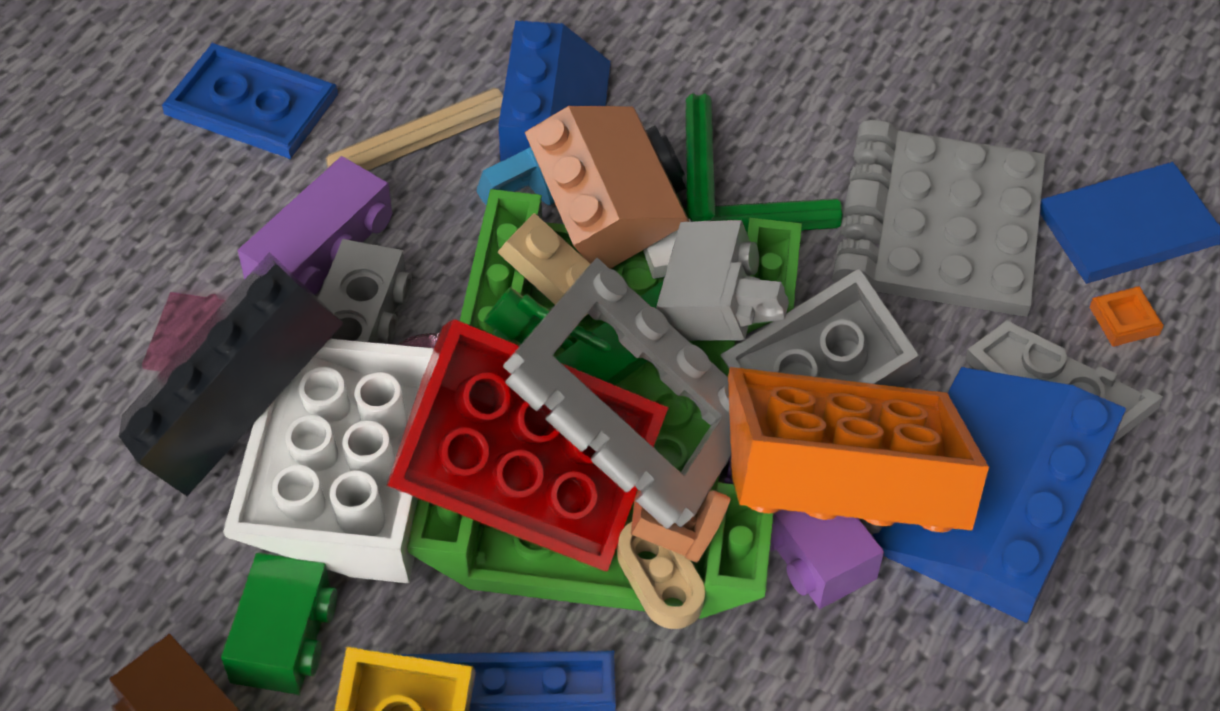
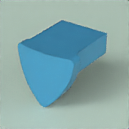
M531 147L483 170L476 189L485 205H487L490 189L516 192L526 186H530L536 194L542 195V201L550 206L555 203Z

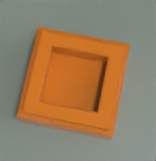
M1140 286L1094 297L1089 306L1112 347L1160 335L1164 326Z

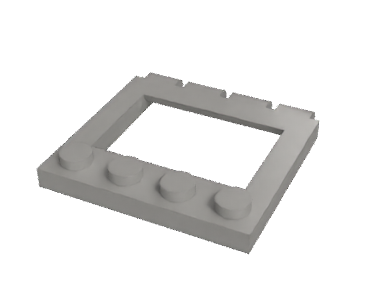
M598 258L584 270L503 365L511 373L505 383L536 411L545 404L551 410L546 420L581 452L590 445L596 451L590 460L626 493L635 486L640 491L635 501L666 529L674 523L681 528L696 514L731 456L728 377L709 360L701 348L691 344L671 326L658 309L651 307L634 292L618 272L609 269ZM586 314H589L595 320H602L611 325L618 335L619 342L636 358H644L650 361L657 368L660 380L675 394L686 396L693 400L699 407L702 418L710 425L681 472L553 357L556 350Z

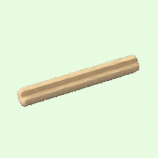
M498 88L489 89L331 153L326 157L327 168L343 156L369 171L500 117L503 95Z

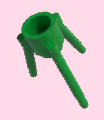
M510 287L489 311L484 322L494 329L492 335L509 342L515 339L522 344L550 310L541 306L528 294L522 296ZM579 325L570 333L572 337L602 352H608L611 349L609 342ZM566 338L560 347L567 350L575 343Z

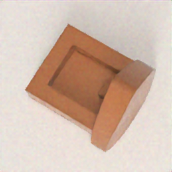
M638 490V492H637V494H636V496H635V500H636L637 496H638L639 493H640L639 490ZM710 491L696 514L681 528L674 523L668 529L634 501L631 535L684 555L686 559L697 563L718 530L731 498L717 491Z

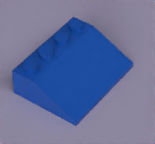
M961 367L948 391V395L989 466L973 530L952 528L948 532H934L920 525L895 522L890 526H882L879 533L873 534V538L883 549V556L1027 623L1110 450L1126 408L1074 385Z

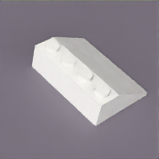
M329 339L254 422L223 530L225 537L290 558L324 563L326 569L346 576L409 583L415 557L408 553L407 545L418 498L386 485L422 377L434 348Z

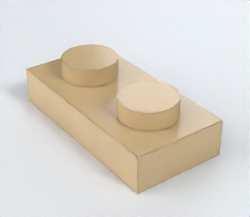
M535 213L528 218L497 252L554 304L560 300L590 265L584 257Z

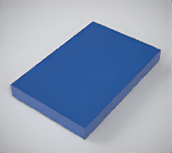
M211 43L164 101L162 108L164 115L291 159L335 100L338 90L336 84Z
M1174 162L1041 199L1040 215L1086 284L1220 244L1219 224Z

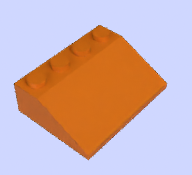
M730 367L728 389L732 479L739 505L748 506L750 509L761 513H775L780 509L805 512L814 518L823 520L835 519L837 516L862 518L878 526H890L895 522L916 524L934 532H948L952 528L973 530L989 466L948 393Z

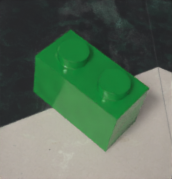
M256 552L221 656L231 684L300 695L305 676L313 677L319 666L321 641L317 640L321 623H330L332 621L337 604V589L330 587L324 563Z

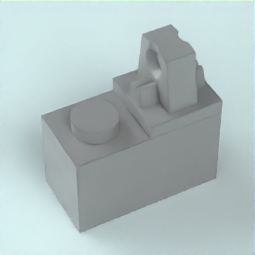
M742 220L680 222L656 307L666 317L668 323L687 340H745L748 326L752 325V323L785 320L789 301L781 282L750 277L758 271L759 252L756 243L750 242Z

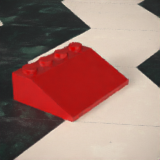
M456 319L443 325L422 377L386 486L607 572L638 489L634 486L626 493L590 460L596 452L590 445L581 452L546 420L551 410L545 404L536 411L505 383L511 373L503 365L518 349L519 345ZM562 364L654 448L668 407Z

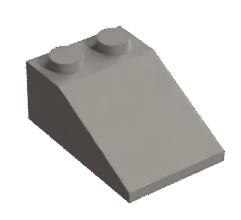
M860 268L786 313L785 320L773 321L721 354L723 361L729 369L730 367L896 387H901L922 374L919 354Z

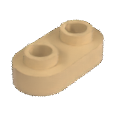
M630 522L620 533L617 557L623 572L647 615L656 624L669 629H680L693 624L699 618L703 609L705 587L691 560L686 559L684 555L631 535L632 522ZM649 551L656 557L647 560L639 557L637 554ZM676 598L683 605L678 607L665 604L664 600Z

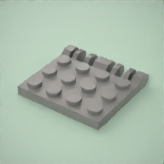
M877 120L862 122L858 128L856 148L854 150V161H857L850 173V184L847 190L843 213L844 219L841 224V234L847 240L843 239L837 247V258L835 259L832 275L833 282L836 283L860 268L875 292L1028 317L1032 300L1045 154L898 131L890 122Z

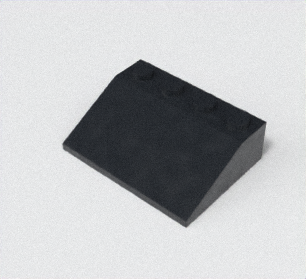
M269 252L122 414L119 438L140 465L185 496H188L343 325V322Z

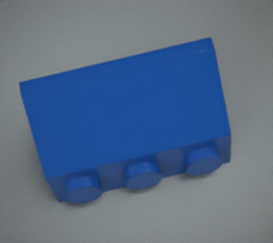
M515 20L498 125L500 162L531 147L525 132L567 106H606L611 61L562 23Z

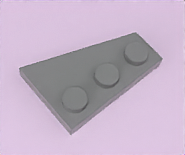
M1007 320L967 349L965 361L974 369L1074 385L1125 407L1126 411L1113 443L1159 409L1163 396L1147 388L1141 393L1117 381L1116 373L1100 365L1094 370L1068 357L1065 348Z

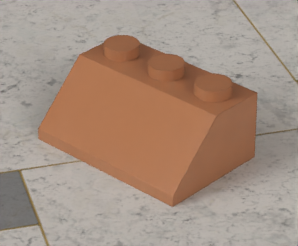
M567 106L525 132L572 244L590 264L598 258L611 269L677 231L680 222H690L645 127L633 106Z

